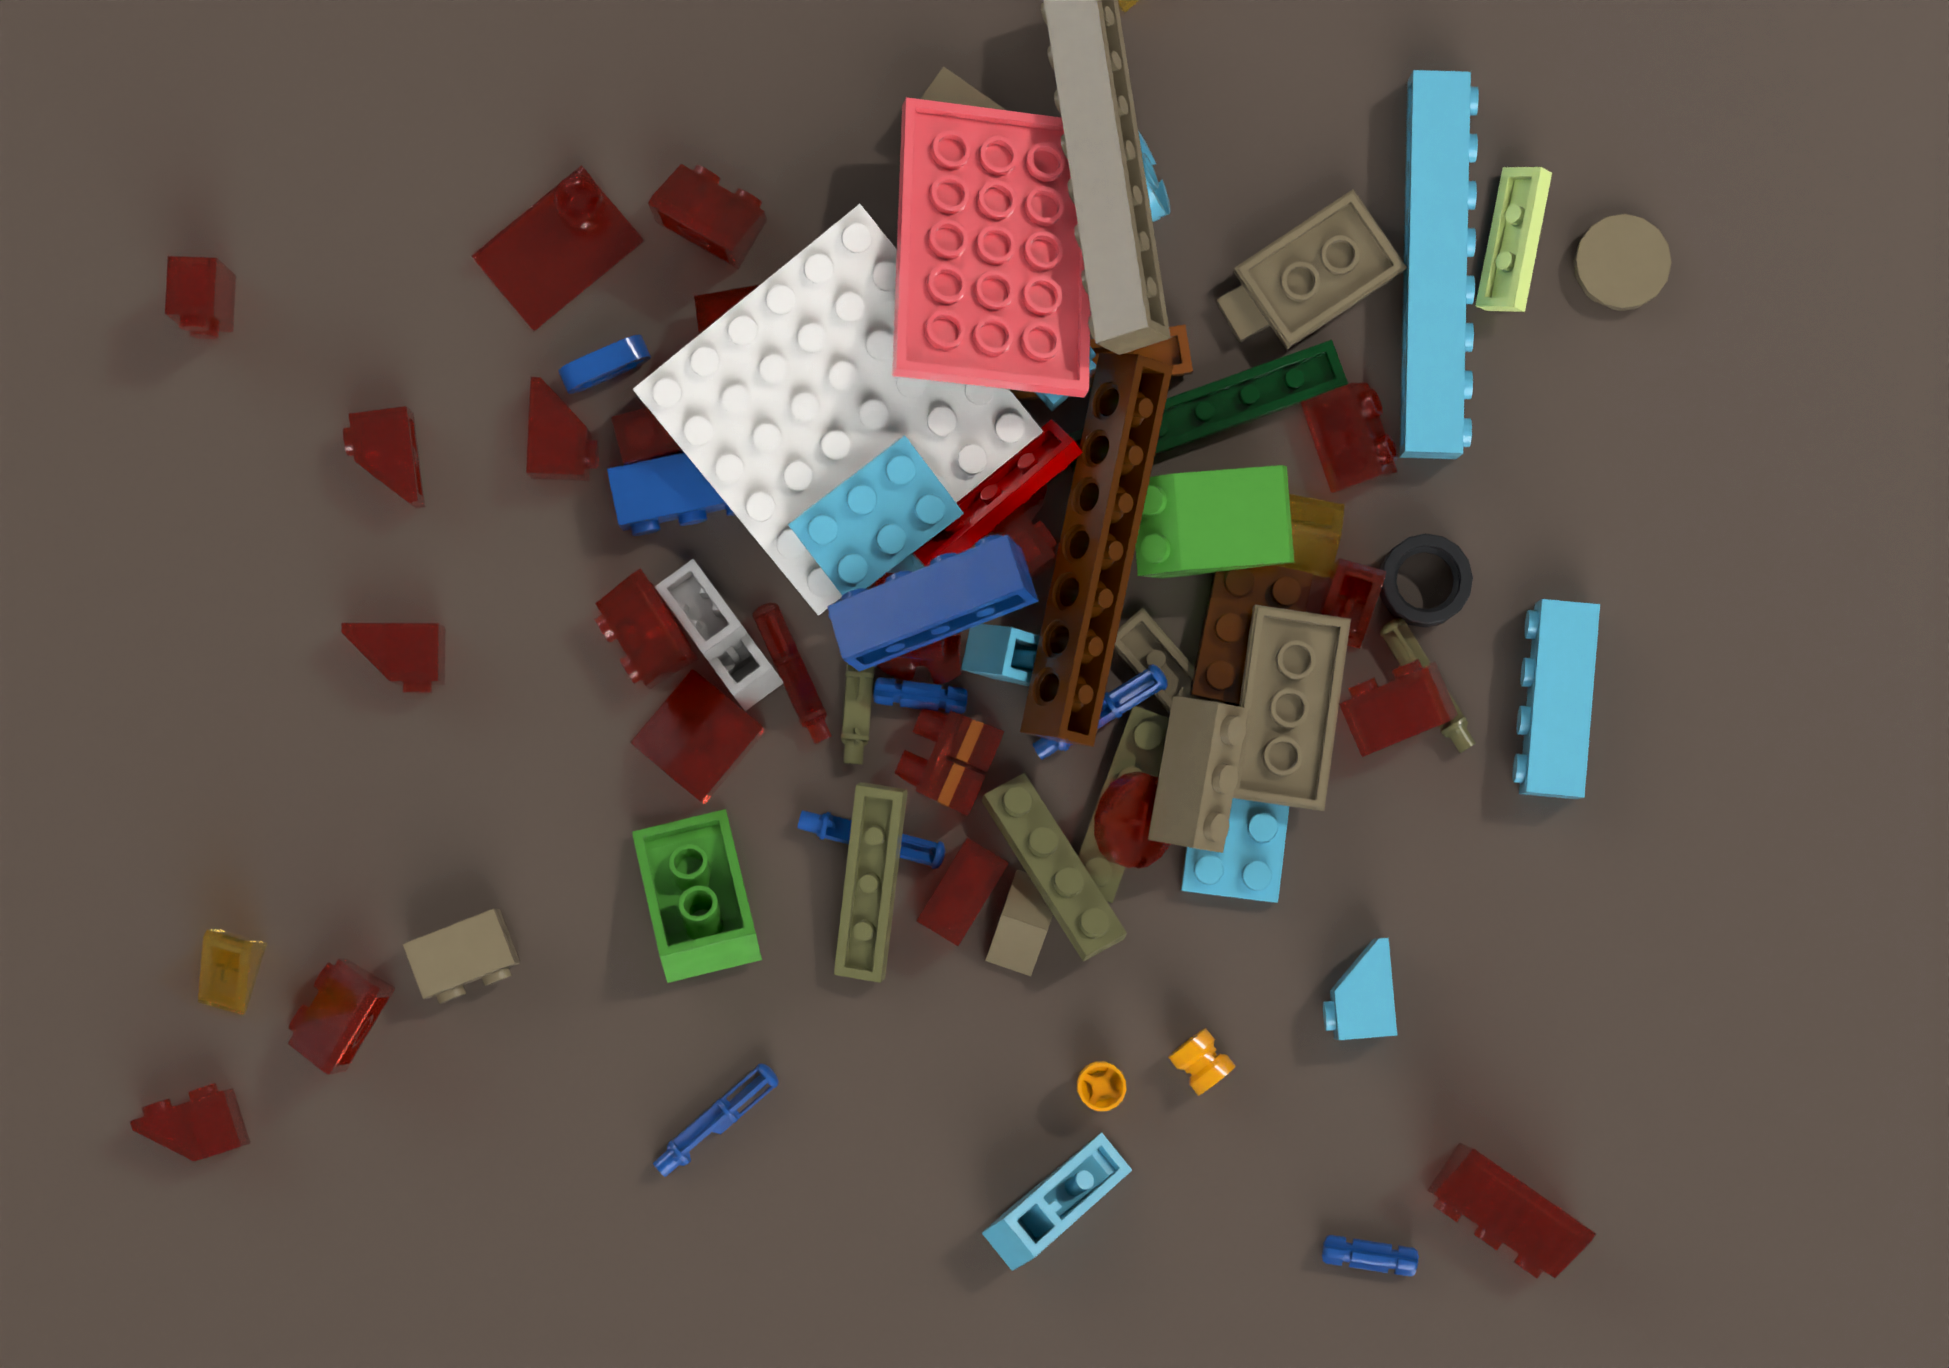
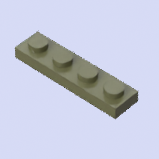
M1134 706L1129 714L1078 854L1079 859L1109 903H1113L1160 774L1169 718Z
M1023 773L984 794L981 802L1082 961L1084 962L1124 940L1127 932L1026 774Z
M863 782L856 785L834 975L879 983L885 979L907 789Z

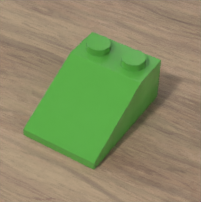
M1277 465L1174 473L1150 477L1136 542L1138 576L1166 579L1294 563L1287 466Z
M726 809L632 832L659 956L667 983L762 960Z

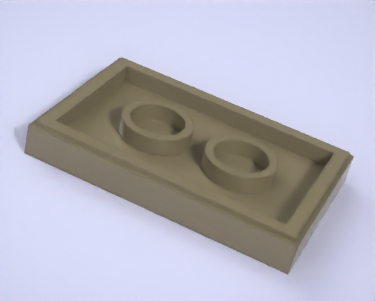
M1352 189L1236 266L1233 272L1287 350L1403 273L1407 267L1354 189Z

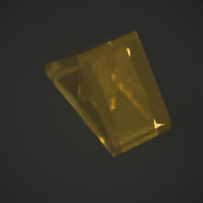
M207 929L203 936L198 1002L245 1015L267 943L224 930Z

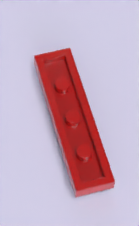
M1051 419L1041 427L1043 432L959 500L957 505L964 514L912 553L913 556L926 567L930 565L932 559L946 553L959 554L970 549L977 541L988 535L995 526L1020 505L1026 503L1034 493L1058 473L1065 470L1074 459L1083 453L1076 442Z

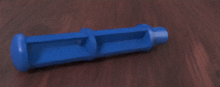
M1151 664L1148 666V669L1111 692H1106L1098 729L1115 718L1119 719L1123 716V713L1160 690L1164 691L1168 686L1164 672L1157 665ZM1041 738L1032 745L1038 756L1043 760L1058 750H1069V747L1073 744Z
M802 810L797 829L816 833L820 840H825L826 838L849 844L852 820L833 816L831 812L820 815ZM902 834L900 858L932 866V869H938L941 866L945 857V845L942 841L936 843Z
M758 1064L755 1069L724 1096L719 1098L716 1103L677 1137L668 1142L667 1151L653 1162L657 1170L666 1177L679 1165H688L691 1162L689 1153L691 1149L711 1132L721 1135L773 1088L778 1086L779 1081L775 1072L766 1064ZM758 1071L760 1074L730 1101L726 1099ZM767 1083L770 1085L767 1090L740 1113L737 1111L738 1108Z

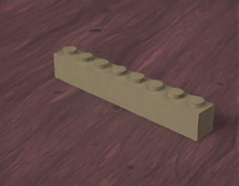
M1044 0L1041 3V14L1045 24L1048 26L1051 44L1047 49L1050 65L1055 71L1057 90L1054 92V101L1062 117L1064 134L1061 136V146L1069 163L1071 179L1068 180V192L1072 202L1075 204L1078 223L1075 225L1074 233L1077 244L1082 250L1084 262L1081 280L1086 293L1089 295L1091 309L1088 326L1096 344L1121 355L1170 339L1171 336L1118 0Z

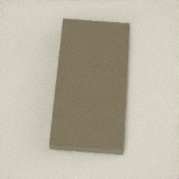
M1261 605L1253 606L1239 707L1248 709L1246 734L1242 742L1237 771L1238 780L1233 794L1234 799L1324 811L1351 619Z

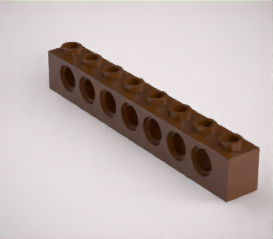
M1099 353L1080 443V449L1083 453L1077 457L1020 728L1021 733L1057 742L1094 747L1173 366L1140 354L1118 355L1115 353Z

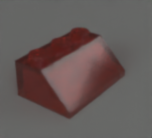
M1459 1143L1427 1190L1438 1198L1433 1207L1456 1223L1462 1215L1478 1226L1473 1235L1496 1251H1498L1502 1243L1518 1254L1514 1263L1537 1279L1542 1272L1555 1279L1591 1243L1596 1235L1595 1232L1480 1152L1462 1143Z

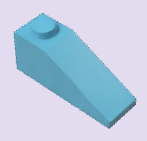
M1100 1133L986 1228L982 1234L1013 1271L1040 1254L1126 1177L1132 1169L1104 1134Z

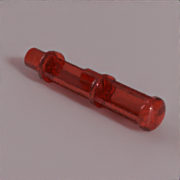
M772 602L763 604L755 609L752 617L774 662V667L784 682L783 685L799 718L800 725L808 729L814 744L821 743L832 737L825 722L827 712L820 701L803 663L801 654L779 609V605Z

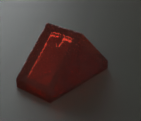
M1339 558L1332 565L1319 614L1351 619L1347 646L1360 649L1383 586L1386 571Z

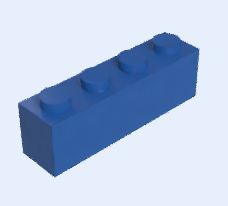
M685 453L607 469L618 525L623 531L631 529L632 536L658 532L661 530L659 523L677 519L680 526L705 522L708 520L707 513L725 509L727 516L735 515Z
M991 535L976 542L974 548L962 553L939 555L931 560L929 566L914 572L900 571L886 578V583L869 590L861 588L849 591L841 597V601L831 604L827 608L842 659L860 672L1038 602V598L1022 548L1008 535Z

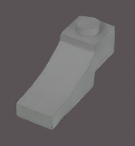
M694 559L655 586L656 590L744 711L784 683Z

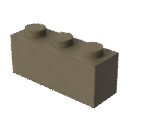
M1173 696L1148 840L1223 853L1225 839L1229 831V817L1234 789L1238 780L1237 771L1242 742L1246 734L1247 708Z

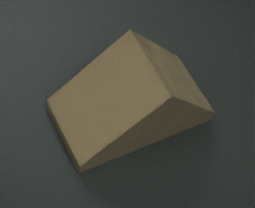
M1016 870L985 961L1031 976L1053 914L1026 872Z

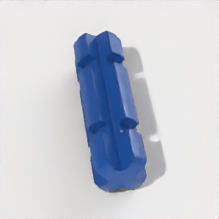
M880 677L875 681L873 700L875 703L893 706V702L900 703V707L937 712L939 708H943L945 713L963 714L967 707L968 692L965 688L948 686V690L941 689V685L903 680L902 684L896 683V679Z
M1335 1235L1326 1236L1323 1243L1322 1260L1326 1264L1342 1266L1344 1261L1349 1262L1348 1266L1351 1268L1388 1273L1389 1268L1394 1269V1274L1409 1277L1415 1275L1418 1267V1250L1413 1247L1398 1245V1250L1392 1249V1244L1353 1238L1352 1243L1346 1242V1237Z

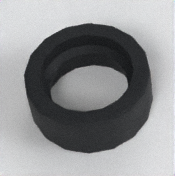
M1425 533L1408 537L1389 551L1380 566L1378 588L1381 600L1392 616L1402 618L1406 621L1407 625L1426 628L1442 624L1462 610L1471 594L1473 575L1469 560L1458 545L1443 536ZM1422 552L1435 554L1444 559L1451 568L1454 580L1452 592L1447 600L1438 607L1430 609L1416 608L1406 602L1399 593L1397 585L1398 570L1402 563L1410 556Z

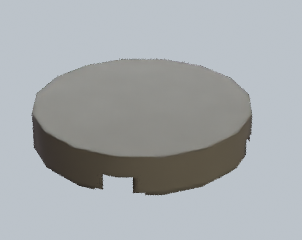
M1629 214L1607 216L1592 225L1579 242L1574 257L1576 280L1585 295L1594 302L1617 311L1637 309L1654 299L1668 281L1672 264L1669 245L1660 230L1644 218Z

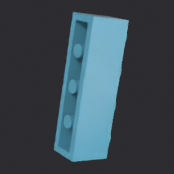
M1541 599L1535 603L1534 610L1527 611L1524 635L1525 639H1532L1530 658H1523L1520 677L1521 686L1528 687L1526 706H1519L1516 726L1517 734L1524 735L1522 754H1515L1513 763V782L1520 783L1519 794L1568 799L1585 797L1600 604Z

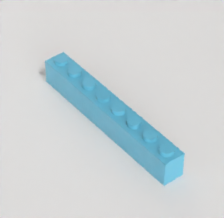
M1413 70L1407 83L1404 264L1407 269L1403 272L1399 458L1458 459L1463 454V447H1470L1472 420L1471 418H1464V399H1471L1473 373L1472 371L1465 370V352H1472L1474 325L1473 323H1466V304H1473L1475 278L1474 276L1467 275V257H1474L1476 231L1475 228H1468V210H1475L1477 184L1476 181H1469V163L1476 162L1478 137L1477 134H1470V116L1477 115L1479 103L1478 87H1471V72Z

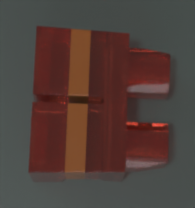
M922 709L912 733L935 742L934 749L929 760L904 750L895 774L908 784L917 787L915 790L917 794L968 818L985 780V776L946 758L951 757L987 774L1005 731L950 711L947 716L937 711Z

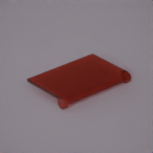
M581 165L471 255V257L535 332L643 243L644 240Z

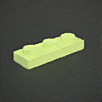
M1542 167L1502 168L1475 306L1486 311L1525 312L1552 172Z

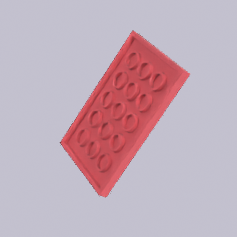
M906 97L902 105L892 376L1082 398L1088 393L1090 361L1088 319L1091 309L1089 295L1086 293L1081 280L1084 262L1082 250L1077 244L1074 233L1075 225L1078 223L1075 204L1072 202L1068 192V180L1071 179L1068 159L1064 155L1061 146V136L1064 134L1061 117Z

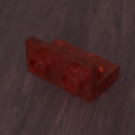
M1350 383L1301 402L1331 493H1338L1375 478L1397 473L1395 461L1398 460L1397 448L1392 437L1384 432L1379 417L1383 414L1380 398L1374 389L1369 388L1367 383Z

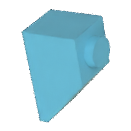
M989 624L974 626L969 629L961 670L992 679L1030 686L1040 636L1013 627Z
M1389 938L1373 939L1330 990L1331 1001L1323 1002L1325 1030H1333L1334 1039L1349 1040L1397 1036Z

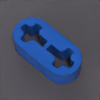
M633 335L569 362L561 367L558 373L567 393L573 394L630 371L650 360L651 355L642 335Z

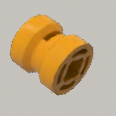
M1206 1028L1200 1030L1168 1056L1177 1069H1182L1186 1073L1191 1074L1189 1085L1198 1096L1218 1083L1236 1067L1228 1055L1216 1054L1217 1049L1214 1047L1215 1039Z
M1094 1061L1086 1065L1079 1073L1076 1081L1080 1099L1089 1108L1096 1111H1109L1117 1107L1124 1099L1126 1093V1080L1122 1072L1113 1064L1105 1061Z

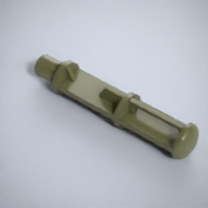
M1395 618L1387 622L1381 628L1380 635L1438 725L1442 735L1452 740L1459 753L1476 744L1467 729L1468 722L1466 717L1462 714L1434 669L1433 664L1429 661L1409 629L1406 621L1402 618Z
M847 663L842 734L840 737L841 742L845 745L844 764L863 765L864 746L868 744L870 737L869 727L874 666L859 672Z

